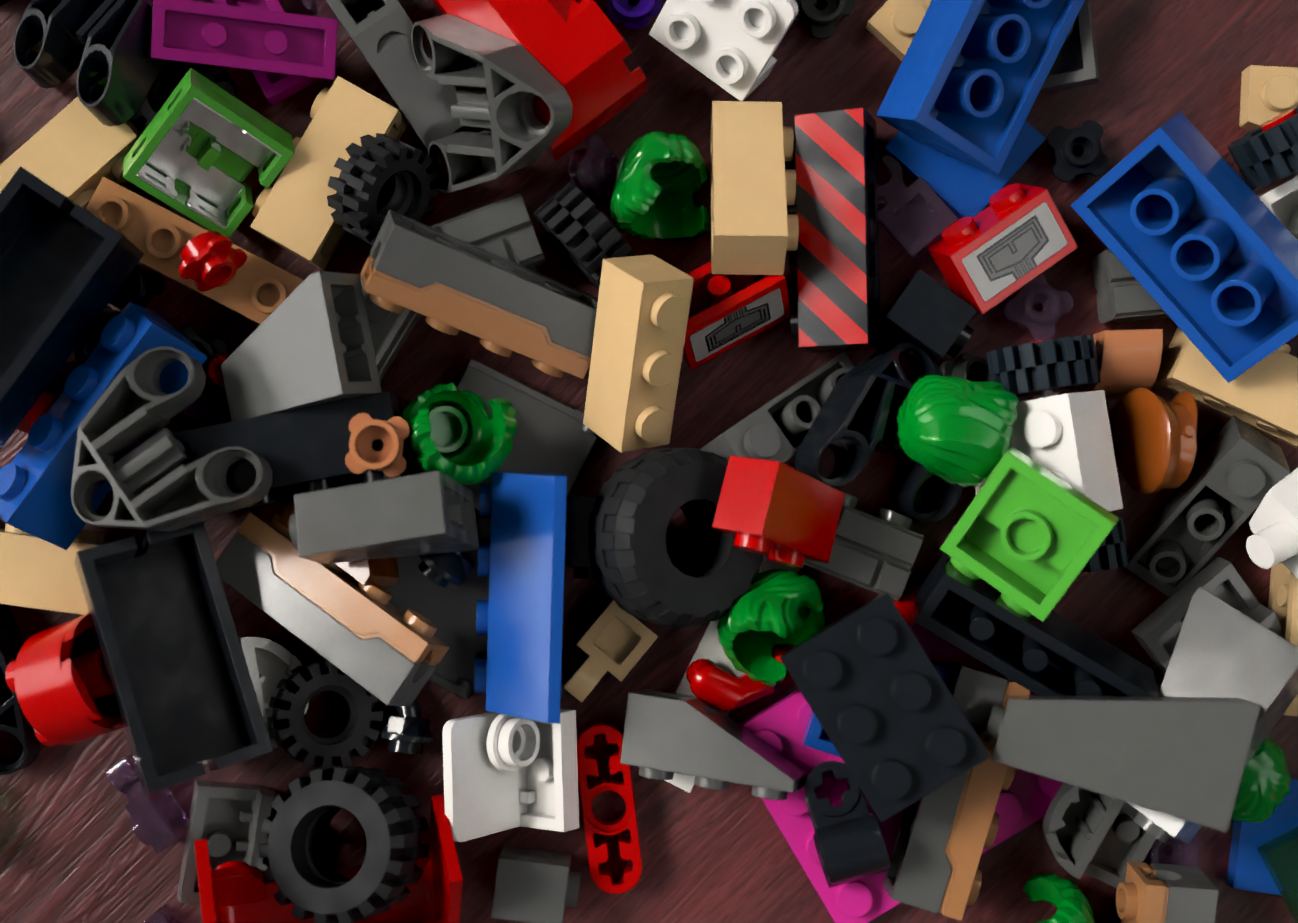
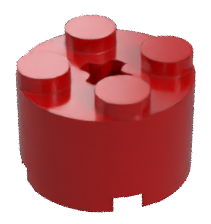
M90 613L34 634L23 644L16 660L11 661L7 665L5 671L7 685L16 694L22 712L34 728L37 739L45 746L53 747L58 744L74 745L124 728Z

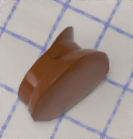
M1139 387L1130 390L1118 402L1114 419V440L1118 466L1128 484L1138 493L1147 494L1159 492L1161 489L1178 488L1187 480L1193 468L1197 450L1198 408L1196 400L1190 392H1180L1170 402H1166L1162 397L1149 389Z

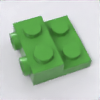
M1012 446L1002 457L940 549L951 556L950 561L952 565L963 575L974 580H981L982 578L1000 591L1002 600L1014 611L1028 617L1034 615L1044 622L1119 518Z

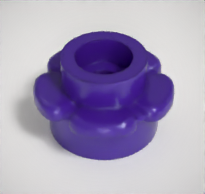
M628 0L606 1V9L610 18L617 23L623 22L628 29H641L647 26L649 19L656 17L662 6V0H639L636 6H631Z

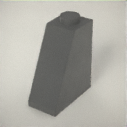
M326 271L310 274L221 364L231 421L382 392L360 274Z
M441 471L294 495L295 513L289 519L291 541L293 546L299 551V557L320 564L479 549L473 491Z

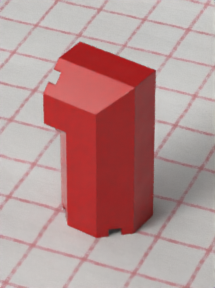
M432 0L442 15L451 14L520 43L565 88L570 96L573 107L572 120L566 130L547 149L555 161L647 92V78L640 66L629 72L623 62L632 53L626 41L594 0ZM535 95L533 99L535 115L543 124L548 125L551 120L549 107L541 97Z

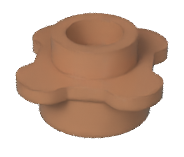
M366 413L355 415L349 422V430L351 432L349 438L350 452L345 456V463L348 469L356 474H363L367 470L383 471L388 477L401 475L407 467V461L403 457L404 440L409 437L411 432L408 422L398 416L385 421L373 419ZM376 439H380L383 442V448L380 451H375L372 447Z

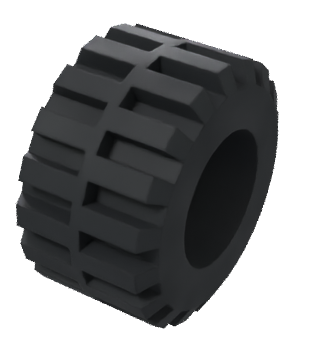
M360 766L322 768L311 771L310 777H298L288 784L291 793L278 794L271 804L277 811V815L264 819L261 831L269 833L268 843L259 844V858L268 857L270 865L269 869L262 871L266 884L276 882L280 888L273 895L281 906L294 903L291 915L302 921L315 917L314 923H353L382 914L391 909L390 905L402 902L411 893L406 885L418 882L424 869L415 865L417 859L428 857L429 843H420L419 834L421 831L429 830L426 817L416 819L414 810L421 806L415 794L403 795L401 793L406 786L404 782L397 777L385 778L386 771L377 768H362ZM342 808L350 811L360 821L367 840L364 863L353 879L342 876L333 868L325 849V836L329 823Z

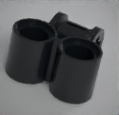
M827 761L815 766L809 773L805 784V802L814 827V843L829 888L887 871L891 864L879 824L874 813H869L863 792L846 764L837 761ZM831 777L836 786L845 784L848 789L842 793L840 806L832 807L828 798H817L815 793L822 790L824 778Z

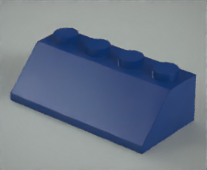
M932 0L876 116L918 143L990 173L999 174L1085 0Z
M1181 111L1160 126L1070 205L1228 383L1298 335L1297 239Z
M129 302L120 315L113 317L106 324L99 344L85 363L79 365L70 373L65 382L63 393L49 412L40 416L34 422L29 431L27 442L13 461L0 469V516L5 523L67 550L86 525V522L76 514L71 502V484L79 423L116 376L145 351L157 347H173L191 355L202 365L208 357L162 315L152 309ZM172 362L166 365L159 376V384L162 391L166 394H173L182 389L188 381V370L182 362ZM105 482L94 490L92 495L94 511L97 510L111 491L112 486L110 482Z
M495 471L492 473V483H480L479 518H491L490 542L479 541L478 577H489V600H477L476 635H488L487 658H475L474 694H486V711L544 723H560L567 476L562 472Z

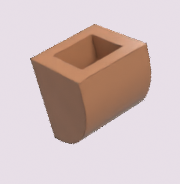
M1163 329L1104 330L1093 335L1101 382L1085 386V392L1104 390L1105 394H1127L1130 390L1139 387L1149 390L1153 387L1161 364Z

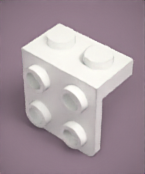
M666 0L649 35L739 101H744L768 77L778 61L772 55L797 16L798 4L795 0Z
M560 709V723H544L532 720L537 725L540 733L538 755L530 765L514 772L501 771L495 768L487 753V733L493 720L500 713L489 712L451 719L445 723L442 731L444 811L449 819L454 841L465 842L520 826L558 832H567L579 828L576 710Z

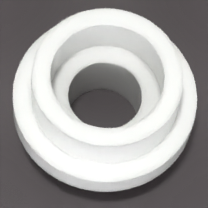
M499 714L493 720L486 737L487 753L493 766L501 771L514 772L530 765L535 760L540 748V733L537 725L532 720Z

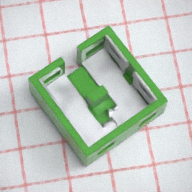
M190 68L124 157L123 178L208 230L230 237L254 206L252 187L243 181L256 166L258 167L260 184L268 188L295 154L292 135Z

